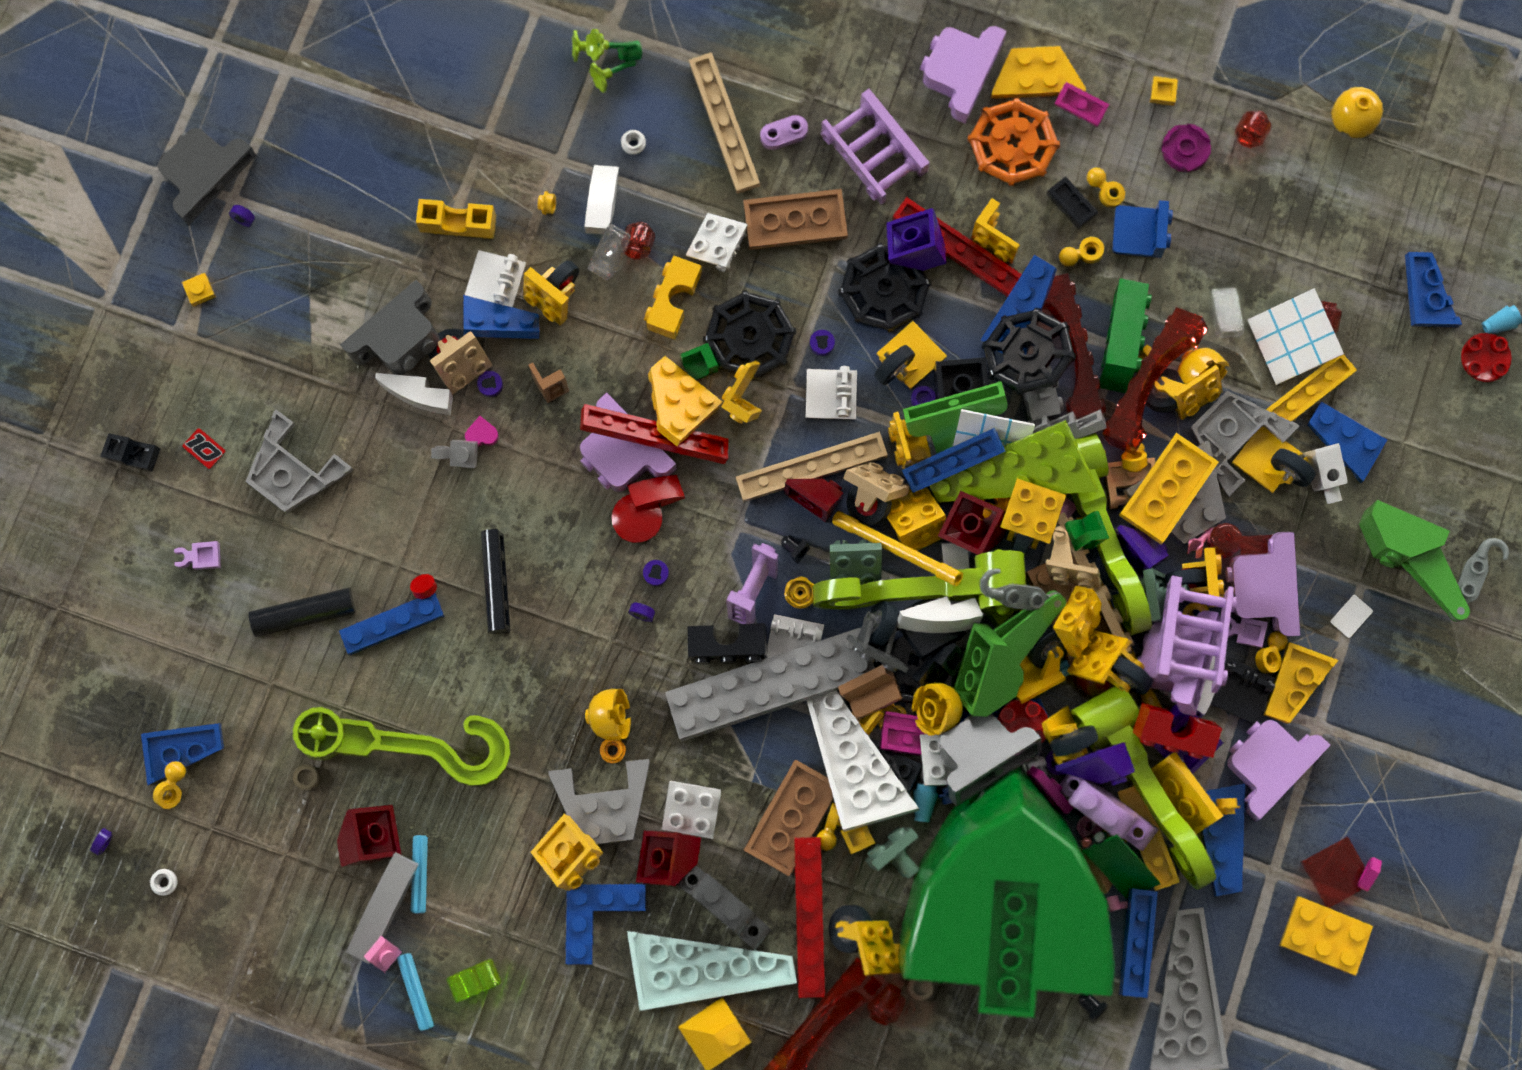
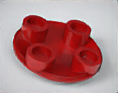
M1480 333L1474 335L1464 344L1461 352V362L1464 370L1472 378L1481 382H1493L1507 374L1512 361L1508 341L1504 337H1499L1495 334Z
M630 494L621 498L612 511L613 528L620 538L633 543L645 542L658 534L662 524V512L658 504L636 511Z
M1017 699L1009 702L1000 711L997 720L1009 732L1014 733L1021 728L1028 727L1035 730L1041 737V743L1046 739L1041 723L1047 720L1048 716L1038 703L1029 700L1021 704Z

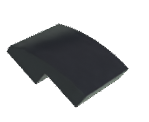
M935 598V599H922V600H920V601H918V602L912 604L911 606L905 608L904 610L909 609V608H912V607H915V606H918V605H921V604H924V603H928V602H931V601H934V600H937V599H940V598ZM899 628L920 659L937 653L943 646L961 640L966 634L964 631L925 633Z

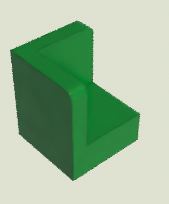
M708 343L680 354L686 373L696 381L718 372V364Z
M1093 511L1082 519L1071 520L1065 523L1075 551L1093 549L1109 539L1099 511Z

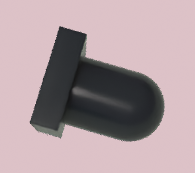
M786 535L781 540L782 547L790 553L793 561L797 564L810 550L808 542L804 539L800 542L793 536Z
M1081 994L1079 996V1004L1089 1014V1020L1092 1023L1108 1009V1005L1104 1001L1100 1003L1093 995Z

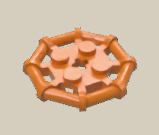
M1014 98L1012 101L993 107H984L972 133L968 135V142L971 143L979 165L978 170L981 173H988L1007 182L1008 186H1014L1015 183L1046 175V170L1056 150L1060 148V141L1057 140L1049 119L1050 114L1047 111L1043 112L1020 101L1019 98ZM1012 111V117L1001 121L996 118L997 115ZM1019 112H1022L1034 118L1035 120L1032 123H1030L1026 118H1019ZM988 122L993 126L989 137L982 135ZM1042 126L1046 140H1039L1036 129ZM1010 138L1020 141L1016 148L1013 145H1008L1007 142L1010 141ZM982 145H988L991 157L986 158ZM1038 149H1043L1045 152L1040 162L1034 159V155ZM995 162L999 164L1000 162L1006 164V167L1009 168V172L1002 170L994 166L993 164ZM1027 164L1031 167L1030 169L1016 173L1015 168Z

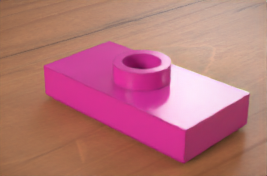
M1068 82L1064 83L1054 103L1055 106L1095 127L1099 126L1109 106L1108 103Z
M1034 766L1026 772L1028 777L1055 809L1064 814H1068L1074 809L1061 794L1062 787L1053 778L1049 779L1043 771Z

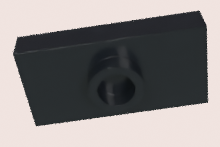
M1066 176L1046 193L1078 230L1098 214V211Z

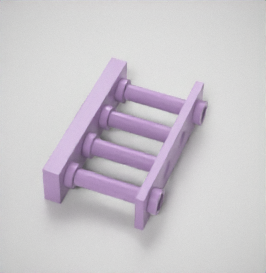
M870 89L861 94L860 108L837 125L832 127L827 120L822 122L821 135L825 142L829 145L832 143L867 187L866 191L871 199H877L881 205L886 200L884 190L910 171H916L920 177L928 172L929 161ZM871 116L876 122L875 126L847 146L839 135L863 117ZM880 134H886L890 139V145L862 164L854 153ZM901 153L906 159L905 164L877 183L869 172L893 154Z
M763 543L761 546L753 545V568L742 590H738L737 593L731 591L727 598L729 619L740 624H754L755 600L767 576L776 579L778 575V554L775 553L776 550L771 546Z
M1171 576L1166 588L1154 682L1164 683L1168 676H1172L1174 673L1212 681L1211 693H1217L1221 686H1225L1228 671L1224 670L1230 616L1231 612L1234 613L1237 603V597H1233L1234 587H1228L1223 597L1187 591L1185 587H1181L1182 577ZM1184 600L1221 607L1220 621L1184 615L1182 611H1178L1179 602L1182 603ZM1179 625L1217 631V646L1179 639L1175 635L1176 626L1179 627ZM1180 649L1215 656L1214 670L1175 663V660H1171L1172 651Z

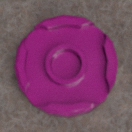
M1180 124L1167 132L1162 142L1161 152L1164 160L1171 168L1180 172H1192L1200 169L1207 162L1211 154V141L1208 134L1202 128L1194 124Z

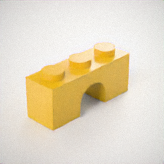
M419 199L416 224L422 233L494 239L496 213L493 205L468 203L467 209H455L445 205L444 201Z
M674 255L671 263L666 262L662 272V276H664L662 285L658 284L654 291L653 298L656 299L653 307L649 306L645 313L644 321H647V330L674 340L676 339L684 319V311L671 305L670 299L679 292L694 295L702 275L701 265Z

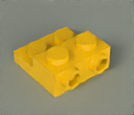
M1077 585L1053 628L1068 654L1079 658L1082 651L1088 646L1094 629L1100 623L1102 603L1095 590Z
M563 814L534 847L531 854L558 888L570 891L582 884V876L588 870H593L599 865V857L603 852L590 835L584 834L569 815Z

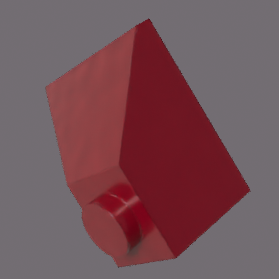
M787 479L785 482L784 494L825 523L844 496L841 486L832 480L827 482L824 479Z
M960 491L938 537L976 555L989 552L1003 539L1007 531L1001 528L1006 511ZM984 509L991 512V515L987 518L983 516Z
M393 805L347 810L337 839L341 867L391 859L394 853L402 855Z
M644 830L636 883L675 886L698 864L701 838L675 832Z

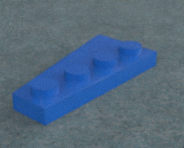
M1034 255L981 338V341H987L1001 321L1000 317L1003 315H1015L1034 310L1035 307L1041 308L1042 311L1057 268ZM1031 321L1014 326L1015 328L1020 327V329L1026 328V325L1031 324ZM1008 329L1005 331V333L1002 335L998 342L1003 343L1005 338L1010 333ZM1024 347L1022 349L1025 353L1024 355H1027L1029 348Z

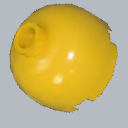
M1352 87L1344 91L1335 101L1331 111L1332 122L1338 131L1349 134L1348 137L1363 138L1371 134L1380 124L1383 106L1378 95L1372 90L1364 87Z
M1198 348L1189 350L1182 356V361L1177 370L1183 383L1187 385L1216 365L1219 368L1222 381L1228 372L1225 366L1229 367V363L1213 349Z
M931 683L919 687L913 696L912 712L916 711L918 717L915 720L916 725L923 733L929 736L941 735L959 724L962 718L963 707L959 694L955 689L944 683Z
M615 688L603 690L591 700L589 709L585 712V720L598 737L613 741L628 737L631 717L625 719V709H630V705L624 690Z

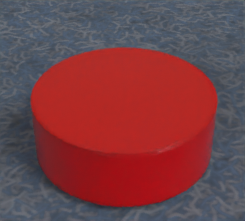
M422 574L412 580L410 589L414 597L425 599L436 592L437 584L433 576Z

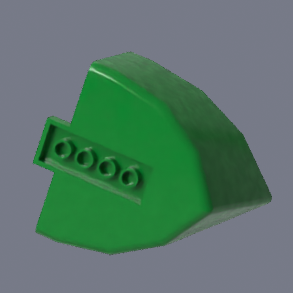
M1018 767L961 805L954 807L948 814L918 864L919 871L914 875L900 930L898 957L904 978L979 985V1013L1034 1018L1036 990L1112 996L1115 964L1107 901L1066 820L1025 772Z

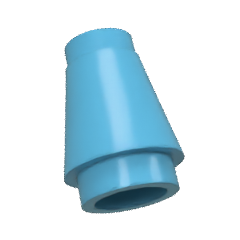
M1515 305L1505 306L1482 322V327L1485 333L1496 334L1518 328V325L1522 323V317Z
M916 783V789H913L914 802L919 807V811L914 812V820L930 822V817L939 794L936 792L937 786H924L922 783Z

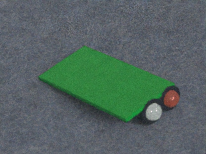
M1099 831L1094 837L1089 836L1081 841L1080 848L1125 898L1129 896V888L1148 890L1161 884L1118 834L1106 839V832Z

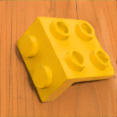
M757 361L749 362L745 366L742 364L735 373L734 377L737 380L733 387L729 386L722 396L724 402L721 407L731 413L730 417L741 424L758 419L762 412L761 409L742 398L760 366V363Z

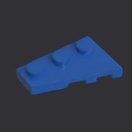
M1408 252L1405 255L1411 326H1461L1460 317H1456L1452 307L1454 304L1450 295H1447L1442 284L1444 279L1433 253Z
M463 295V336L471 331L475 337L539 339V314Z
M1323 402L1319 403L1307 423V426L1326 446L1339 443L1344 466H1347L1355 474V478L1360 484L1365 480L1387 442V439Z
M221 723L142 733L147 785L165 778L164 770L170 762L178 761L187 767L224 749Z

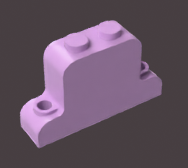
M992 26L983 31L980 38H976L957 29L946 28L941 32L940 36L935 35L930 49L933 51L930 57L925 56L920 70L924 71L923 83L926 87L951 97L948 107L951 108V115L954 119L966 124L1005 40L1006 30Z
M608 393L603 395L597 402L596 407L627 414ZM591 433L580 445L583 457L580 462L589 472L594 470L599 475L598 481L607 490L611 487L616 492L625 491L628 488L627 485L633 484L646 471L656 478L669 476L677 470L676 463L662 449Z
M1278 532L1271 539H1268V553L1233 557L1229 567H1226L1225 570L1227 583L1230 582L1231 587H1234L1233 597H1237L1234 611L1236 615L1242 618L1272 617L1274 631H1279L1285 636H1300L1294 533Z
M1202 611L1196 616L1220 621L1219 612ZM1162 622L1152 625L1149 634L1146 633L1144 636V650L1142 656H1139L1137 660L1145 666L1143 670L1152 678L1153 684L1151 688L1172 692L1171 701L1177 704L1179 711L1183 714L1195 716L1206 680L1173 673L1172 676H1168L1164 683L1154 682ZM1179 625V627L1176 626L1175 635L1179 639L1217 645V631ZM1176 649V651H1172L1171 660H1175V663L1209 669L1213 656Z
M1268 720L1262 724L1256 721L1247 730L1246 733L1249 736L1245 741L1242 742L1239 739L1229 749L1232 753L1227 761L1229 769L1251 789V792L1244 799V809L1254 821L1260 820L1327 750L1330 744L1323 737L1306 734L1297 742L1276 721Z
M1068 774L1060 783L1061 791L1070 797L1068 802L1111 835L1118 834L1121 839L1127 840L1141 851L1146 848L1159 830L1098 783ZM1072 780H1077L1079 783V787L1076 790L1070 787ZM1137 827L1143 830V835L1140 838L1134 835V829Z

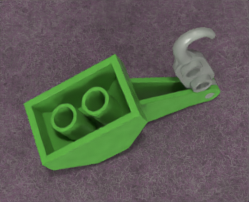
M1379 500L1375 501L1364 511L1359 523L1373 557L1379 559V562L1386 567L1402 566L1445 611L1450 619L1455 622L1463 621L1469 616L1470 609L1468 603L1476 600L1480 594L1489 570V549L1497 546L1503 551L1504 560H1508L1509 548L1501 539L1489 538L1483 541L1478 550L1465 562L1459 580L1456 582L1441 550V547L1446 542L1449 530Z
M991 569L983 574L979 586L985 596L997 600L1006 607L1023 610L994 630L988 624L973 623L954 686L963 706L972 716L987 717L1017 696L1019 687L1023 684L1024 671L1020 663L1066 606V599L1058 591L1052 590L1045 594L1039 587L1020 584H1008L999 588H991L988 586L989 578L994 574H999L1001 570Z

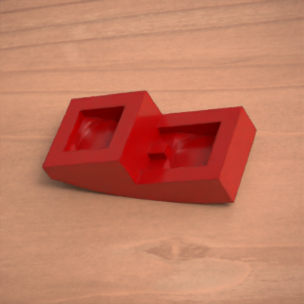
M677 475L661 476L627 485L636 511L658 503L662 507L685 499Z

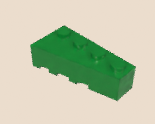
M1119 278L1109 320L1112 323H1110L1105 341L1107 345L1101 362V368L1103 369L1098 379L1097 388L1126 394L1134 373H1139L1142 358L1138 357V353L1143 350L1145 337L1141 336L1142 330H1146L1149 317L1144 314L1145 309H1149L1152 295L1148 294L1149 284Z

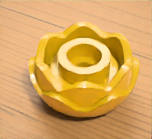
M806 577L790 580L785 587L784 596L786 601L792 607L798 609L810 606L813 603L812 586L814 584ZM799 591H802L803 594H802V595H798V592H799Z

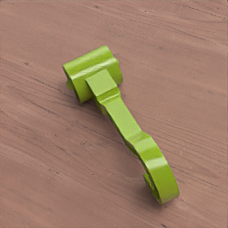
M1095 432L1075 440L1097 484L1098 490L1097 492L1070 494L1081 517L1084 518L1093 511H1099L1109 539L1096 546L1109 578L1119 591L1118 594L1112 595V601L1123 619V627L1131 636L1151 629V612L1140 580L1125 558L1106 511V495L1099 478L1107 476L1109 468L1106 450L1103 448Z
M998 549L993 552L976 555L975 568L958 569L963 573V579L958 586H953L936 576L888 579L860 585V578L857 577L821 581L812 586L813 606L831 610L857 609L875 606L880 601L922 600L947 596L949 601L953 602L975 598L978 600L982 613L1007 615L1008 613L1022 611L1023 609L1006 607L997 600L985 596L980 590V580L988 570L1000 569L1001 572L999 574H994L989 578V587L999 588L1008 584L1026 585L1024 553Z
M1114 686L1072 709L1071 715L1077 728L1092 725L1096 729L1099 739L1088 746L1093 752L1125 742L1135 769L1134 773L1127 776L1131 779L1160 829L1174 845L1168 849L1169 853L1189 884L1199 890L1215 881L1216 873L1205 848L1194 831L1172 805L1148 764V756L1144 747L1133 733L1139 714L1136 701L1125 690L1121 691Z
M323 707L310 708L302 712L296 719L293 727V739L298 749L310 759L324 761L338 754L368 758L375 751L426 756L436 760L447 774L458 783L471 787L484 786L496 780L506 769L510 757L509 740L503 728L491 719L476 715L467 717L464 720L463 727L466 734L482 738L489 747L488 758L484 763L477 766L465 764L454 749L441 739L426 735L377 730L369 721L341 719L334 712Z

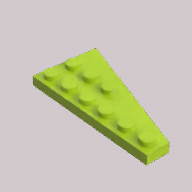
M1066 420L1004 445L1005 451L930 485L937 502L956 501L960 491L978 499L1009 498L1017 478L1062 494L1097 492L1098 490L1097 484Z

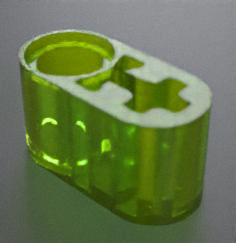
M492 958L446 978L455 1003L467 1000L502 984Z

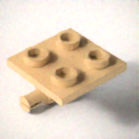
M1061 526L1056 527L1053 534L1054 546L1051 559L1046 560L1050 579H1053L1054 583L1060 585L1074 583L1093 590L1094 587L1101 589L1102 582L1099 569L1073 564L1068 532Z

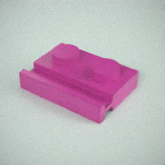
M885 711L879 749L922 756L920 735L927 734L923 733L916 725L915 720L918 717Z

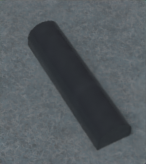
M497 528L488 529L481 532L487 630L489 634L510 633L504 534Z
M348 587L249 611L248 616L253 635L259 637L354 614L356 610L351 588Z

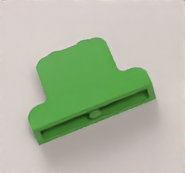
M1001 381L905 408L903 412L909 434L914 437L931 436L936 453H939L953 446L961 409L996 416L1006 411L1008 403Z

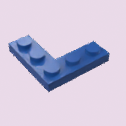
M581 884L578 888L567 891L566 965H593V911H646V884Z

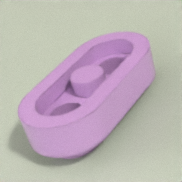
M798 115L767 124L761 130V143L769 150H776L802 141L807 136L808 124L803 117ZM798 124L800 128L795 130L791 126ZM775 132L777 136L772 138L768 134Z

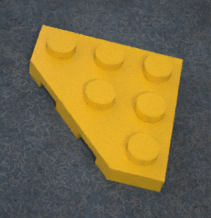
M666 356L652 366L648 373L649 382H651L653 390L651 394L653 407L656 410L658 419L656 422L657 431L676 446L715 413L723 402Z

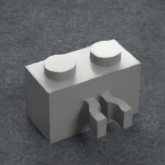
M1048 366L1047 370L1051 374L1052 368L1051 366ZM1042 373L1035 377L1027 376L1025 382L1045 377ZM1057 382L1055 388L1048 387L1023 393L1022 396L1028 421L1045 413L1049 421L1060 417L1061 412L1064 411L1062 397L1057 396L1056 388L1059 387V382Z

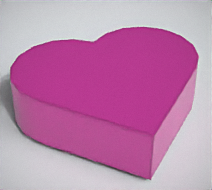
M481 416L474 421L465 433L466 441H477V447L482 444L492 446L497 443L499 438L496 428Z
M1375 857L1369 859L1359 879V888L1367 892L1369 891L1380 873L1381 860Z

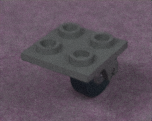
M880 601L870 612L866 613L858 637L848 634L846 639L853 644L852 649L860 653L862 658L870 662H874L876 659L882 663L883 667L893 672H896L897 669L907 672L908 667L891 653L897 630L898 609L887 601Z

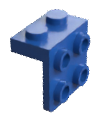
M1159 200L1155 209L1117 206L1114 216L1112 251L1115 254L1161 258L1166 248L1169 249L1171 244V234L1167 233V228L1172 223L1173 210H1169V201Z

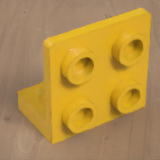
M991 198L975 221L971 238L973 242L982 248L992 251L994 256L1003 262L1012 264L1020 245L995 229L998 223L997 219L1000 216L998 212L1000 203Z
M899 412L893 413L892 421H889L888 434L890 441L896 443L894 455L897 466L902 465L904 469L930 457L931 452L926 435L921 437L910 435L905 419H900Z
M927 487L914 493L912 490H909L908 495L891 500V510L886 518L895 530L900 543L918 551L942 539L938 537V534L946 520V515Z

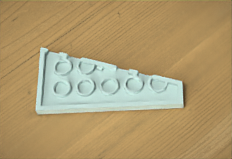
M627 931L640 1011L797 983L792 956Z

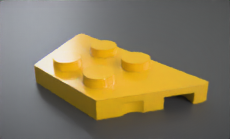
M1060 46L1011 48L992 90L991 99L1058 96L1065 82L1085 92L1086 87Z

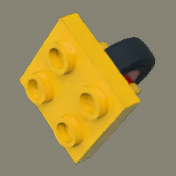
M565 261L556 269L551 267L541 276L530 267L524 273V299L529 305L537 306L542 310L543 315L549 321H555L561 326L567 320L568 301L570 295L575 291L574 282L578 277L579 268L573 262Z
M1215 547L1204 548V561L1184 563L1181 570L1165 575L1166 588L1171 576L1182 577L1181 585H1189L1190 591L1223 597V580H1218L1217 576L1221 574L1222 570L1221 555H1215Z

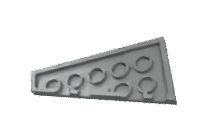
M1204 908L1179 910L1175 912L1149 1070L1227 1069L1229 1066Z

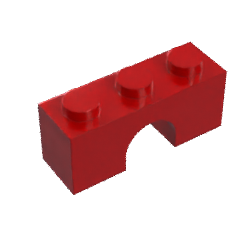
M1145 703L1141 704L1133 729V733L1140 739V743L1152 747L1155 746V743L1164 745V749L1174 753L1184 750L1188 752L1189 756L1197 759H1203L1204 756L1214 757L1223 729L1218 724L1190 715L1188 724L1182 731L1172 732L1171 725L1174 718L1172 713L1164 708Z

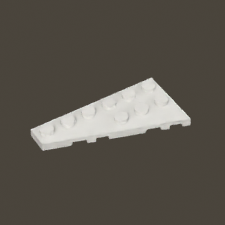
M837 691L806 700L843 832L919 811V807L907 793L905 787L893 773L886 760L862 729Z

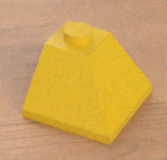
M722 997L678 1027L705 1070H711L751 1043Z

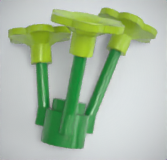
M592 29L590 34L586 36V41H580L577 30H573L572 55L574 62L578 61L580 51H586L593 61H597L603 55L604 50L618 49L620 60L625 61V63L612 69L606 68L604 70H601L594 62L590 64V75L595 86L602 93L606 92V79L611 78L612 74L627 67L636 66L635 61L642 58V47L638 40L608 42L604 40L603 34L599 33L598 29Z

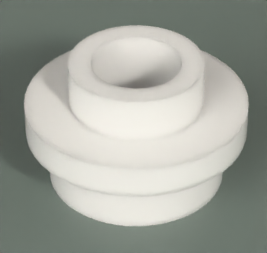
M630 130L622 136L621 145L626 153L635 155L644 150L646 140L641 132ZM632 140L638 142L636 146L629 145Z
M160 869L151 877V888L158 895H169L177 887V877L171 870ZM166 877L169 883L166 887H162L160 882Z

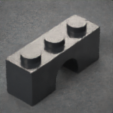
M765 623L739 624L737 640L730 645H722L716 640V629L713 625L688 626V657L698 665L710 664V660H720V663L723 664L736 663V659H746V662L749 663L761 662V658H768L767 627Z

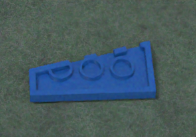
M1245 784L1206 790L1205 792L1215 805L1216 799L1237 798V805L1240 806V808L1235 809V814L1223 815L1219 820L1201 831L1204 848L1216 873V880L1212 882L1214 896L1242 892Z

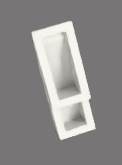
M594 165L585 218L586 233L611 235L619 167Z
M376 373L375 378L379 385L400 400L426 411L451 415L453 395L450 389L429 388L430 384L426 377Z
M946 596L900 611L896 625L898 628L916 632H958L972 629L973 623H980L983 613L975 598L951 605Z

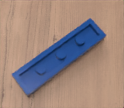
M992 428L908 466L902 471L914 493L999 455L1005 449L995 428Z
M434 593L428 598H417L341 629L339 633L350 656L445 616L437 595Z
M1129 888L1119 995L1148 998L1158 894L1156 891Z

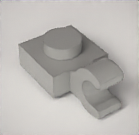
M452 440L450 441V447L435 446V448H431V458L450 459V466L475 468L477 467L478 442Z

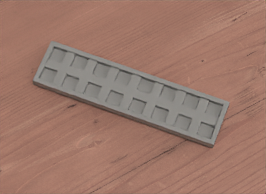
M861 627L761 660V662H755L665 692L680 741L683 742L839 690L838 686L875 669L873 662L862 658L860 653L852 649L853 644L846 639L848 634L858 637Z

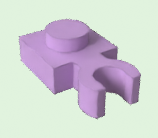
M218 541L192 543V551H187L185 548L174 549L175 554H184L185 556L182 562H175V566L178 568H186L191 563H193L194 570L221 568L220 543Z
M1230 618L1229 624L1232 628L1228 631V638L1236 635L1238 636V644L1263 648L1268 622L1242 618L1241 624H1238L1234 619Z

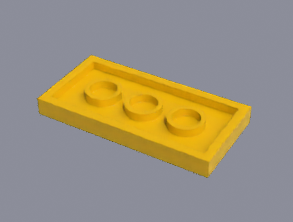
M1176 433L1119 516L1162 545L1219 461Z

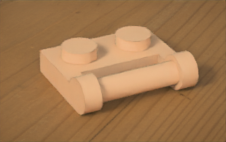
M1155 457L1147 458L1148 464L1140 472H1129L1127 469H1124L1122 461L1108 463L1109 474L1105 476L1109 509L1118 508L1119 505H1126L1130 498L1127 495L1117 496L1116 489L1128 488L1144 479L1155 464Z

